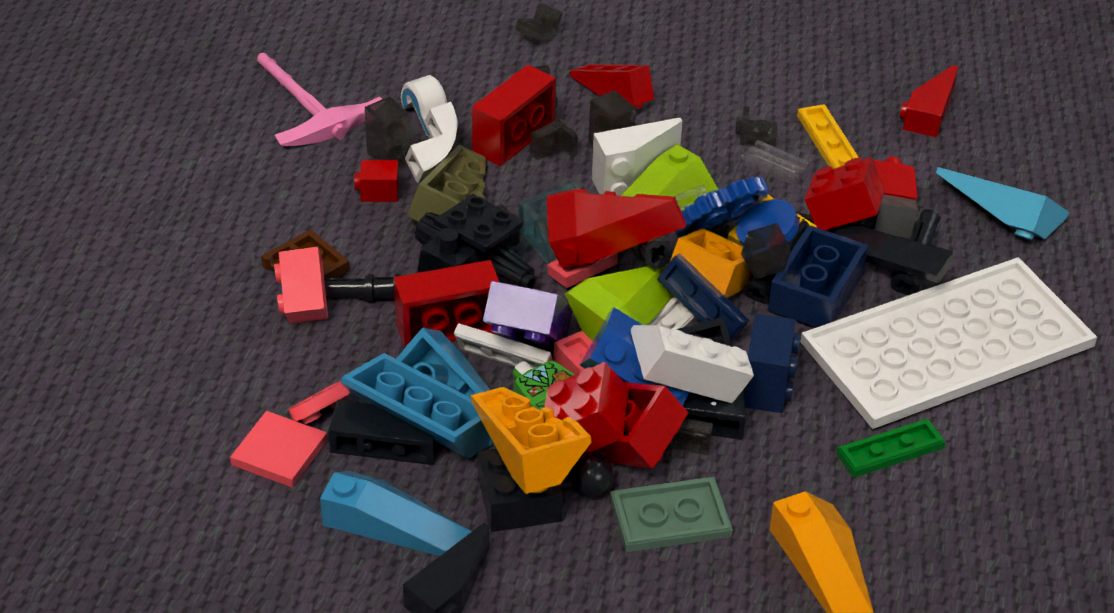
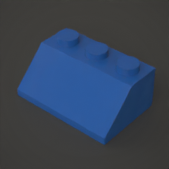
M613 307L580 366L584 369L592 368L606 362L623 382L665 386L683 406L690 393L689 391L643 378L630 331L633 325L642 324Z

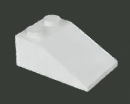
M674 118L594 133L592 181L599 194L610 191L616 192V196H621L658 156L676 144L681 145L682 119Z

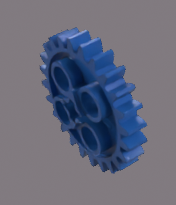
M763 177L742 179L731 183L723 189L719 188L717 191L714 190L698 197L693 205L686 206L685 210L681 211L687 225L685 228L675 231L677 237H683L702 228L710 230L717 225L720 226L740 218L745 213V210L762 202L761 199L766 198L767 194L770 193Z

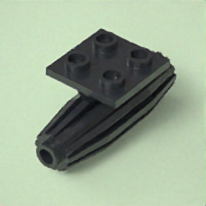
M471 194L441 215L432 212L424 214L416 225L415 239L423 246L436 237L441 230L445 228L455 229L458 232V241L474 248L478 254L479 262L491 260L500 283L533 289L535 286V269L506 245L502 244L508 236L523 227L524 221L510 212L491 204L484 198Z

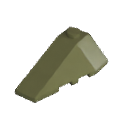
M458 145L418 185L407 216L414 219L416 223H419L424 214L432 212L441 215L471 194L485 199V196H483L485 189L483 178L486 169V157Z

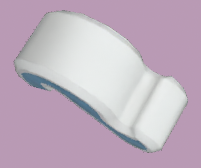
M428 75L404 84L401 90V103L404 110L412 107L415 108L426 135L432 138L424 124L425 118L430 108L445 104L447 100L440 82L433 76Z

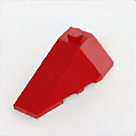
M573 189L551 194L546 198L549 243L562 269L597 261L680 230L687 225L675 197L636 194L635 197L616 196V192L605 191L604 194L587 193L585 189Z

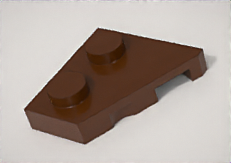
M311 229L261 256L262 266L274 270V264L280 263L279 252L318 247L323 261L324 279L338 278L350 271L349 260Z

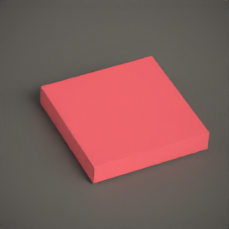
M266 411L230 456L231 465L293 488L328 441L327 432Z

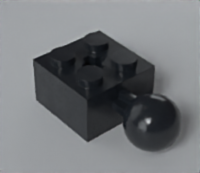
M497 449L478 451V481L491 532L562 522V489L572 488L577 494L592 498L606 492L613 479L612 466L603 455L596 452H585L560 485L549 487L541 493L525 494L512 478Z

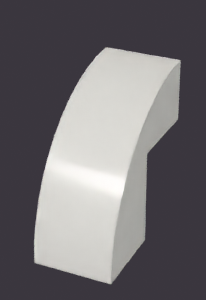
M451 102L429 109L424 124L432 138L411 145L405 157L417 183H421L448 156L454 144L457 133V119Z

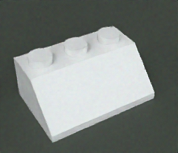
M633 325L630 330L645 380L733 403L754 376L746 351L738 347H730L713 342L708 338L696 337L677 329L672 330L658 325Z

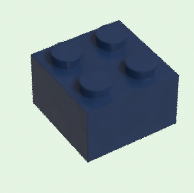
M755 314L748 359L754 376L744 388L745 408L783 413L784 401L791 402L794 382L787 381V378L795 377L797 357H791V353L798 354L801 335L794 333L796 319Z

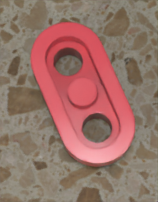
M339 381L293 405L288 411L294 421L301 420L303 424H308L321 417L320 410L328 405L335 409L338 400L350 401L348 396L350 392Z

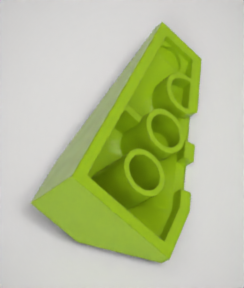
M676 144L658 156L621 196L635 197L636 194L675 197L680 210L683 211L686 206L693 205L698 197L714 190L717 191L718 188L701 158Z
M667 265L657 269L645 266L586 278L566 292L565 296L581 330L593 341L613 307L642 325H648L674 297L657 280Z

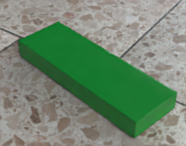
M927 418L837 447L836 455L851 476L855 478L945 448L946 441Z

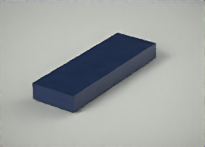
M681 254L675 255L657 278L702 323L724 318L731 343L750 321Z

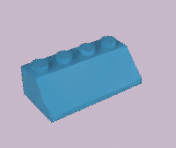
M385 353L341 378V383L357 400L373 404L434 437V441L453 450L457 455L469 459L489 445L490 436L477 414L470 397Z

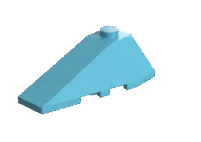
M940 167L937 168L936 173L1006 225L1016 230L1014 235L1030 241L1033 240L1034 236L1046 239L1069 215L1066 209L1047 196Z

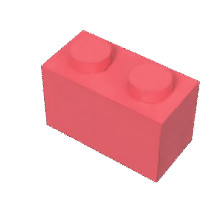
M311 247L279 252L280 263L274 264L276 282L282 283L283 294L277 295L279 313H285L289 323L328 319L323 261L319 248Z

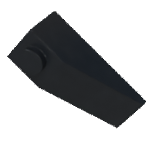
M337 401L328 429L330 453L434 465V437L373 404Z
M486 523L481 524L403 584L404 607L411 613H462L490 549L489 526Z

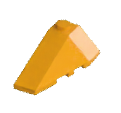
M505 387L470 395L471 402L508 471L525 494L541 493L549 487L560 485L591 443V436L576 420L569 417L563 420L554 418V410L548 407L539 410L531 406L530 399Z
M806 491L773 502L770 531L826 613H874L852 531L834 505Z

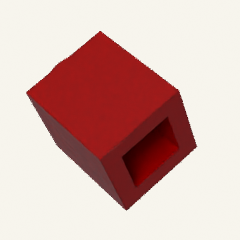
M361 160L360 172H355L354 189L355 191H360L361 202H398V160Z

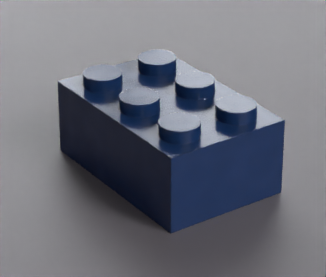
M808 225L771 282L768 311L796 319V321L816 328L834 322L864 274L868 245Z

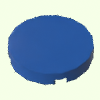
M767 200L752 206L742 215L737 223L736 234L740 243L745 248L758 254L769 253L779 249L778 245L784 241L787 244L793 239L799 229L800 220L794 207L787 201Z

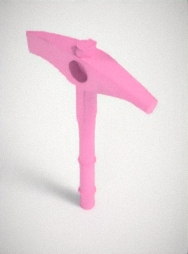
M260 53L257 57V61L264 67V70L277 79L280 85L284 86L313 115L311 119L303 124L275 134L281 146L314 144L335 137L339 140L344 139L348 131L358 127L385 106L383 99L377 97L362 104L326 109L311 94L292 79V76L280 68L276 61L271 59L266 53Z

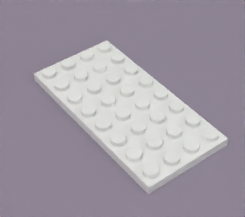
M1018 257L802 332L800 342L870 427L875 429L1095 347L1097 336Z

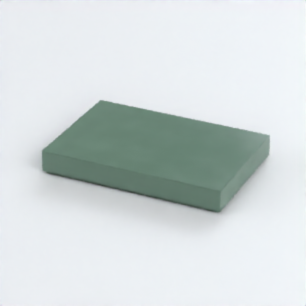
M715 477L610 491V500L626 552L732 537L733 529Z

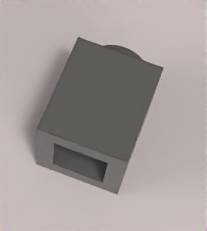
M883 194L878 214L873 216V230L911 239L913 229H916L921 215V211H918L916 200Z

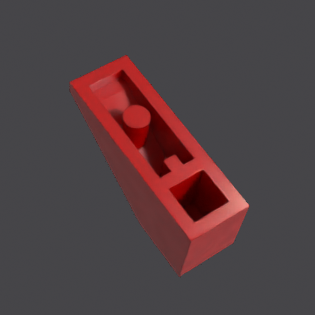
M588 64L569 71L572 78L614 106H626L627 110H636L643 108V103L654 99L649 65Z
M953 65L914 90L909 102H903L900 112V119H904L903 130L937 138L955 88L959 66Z

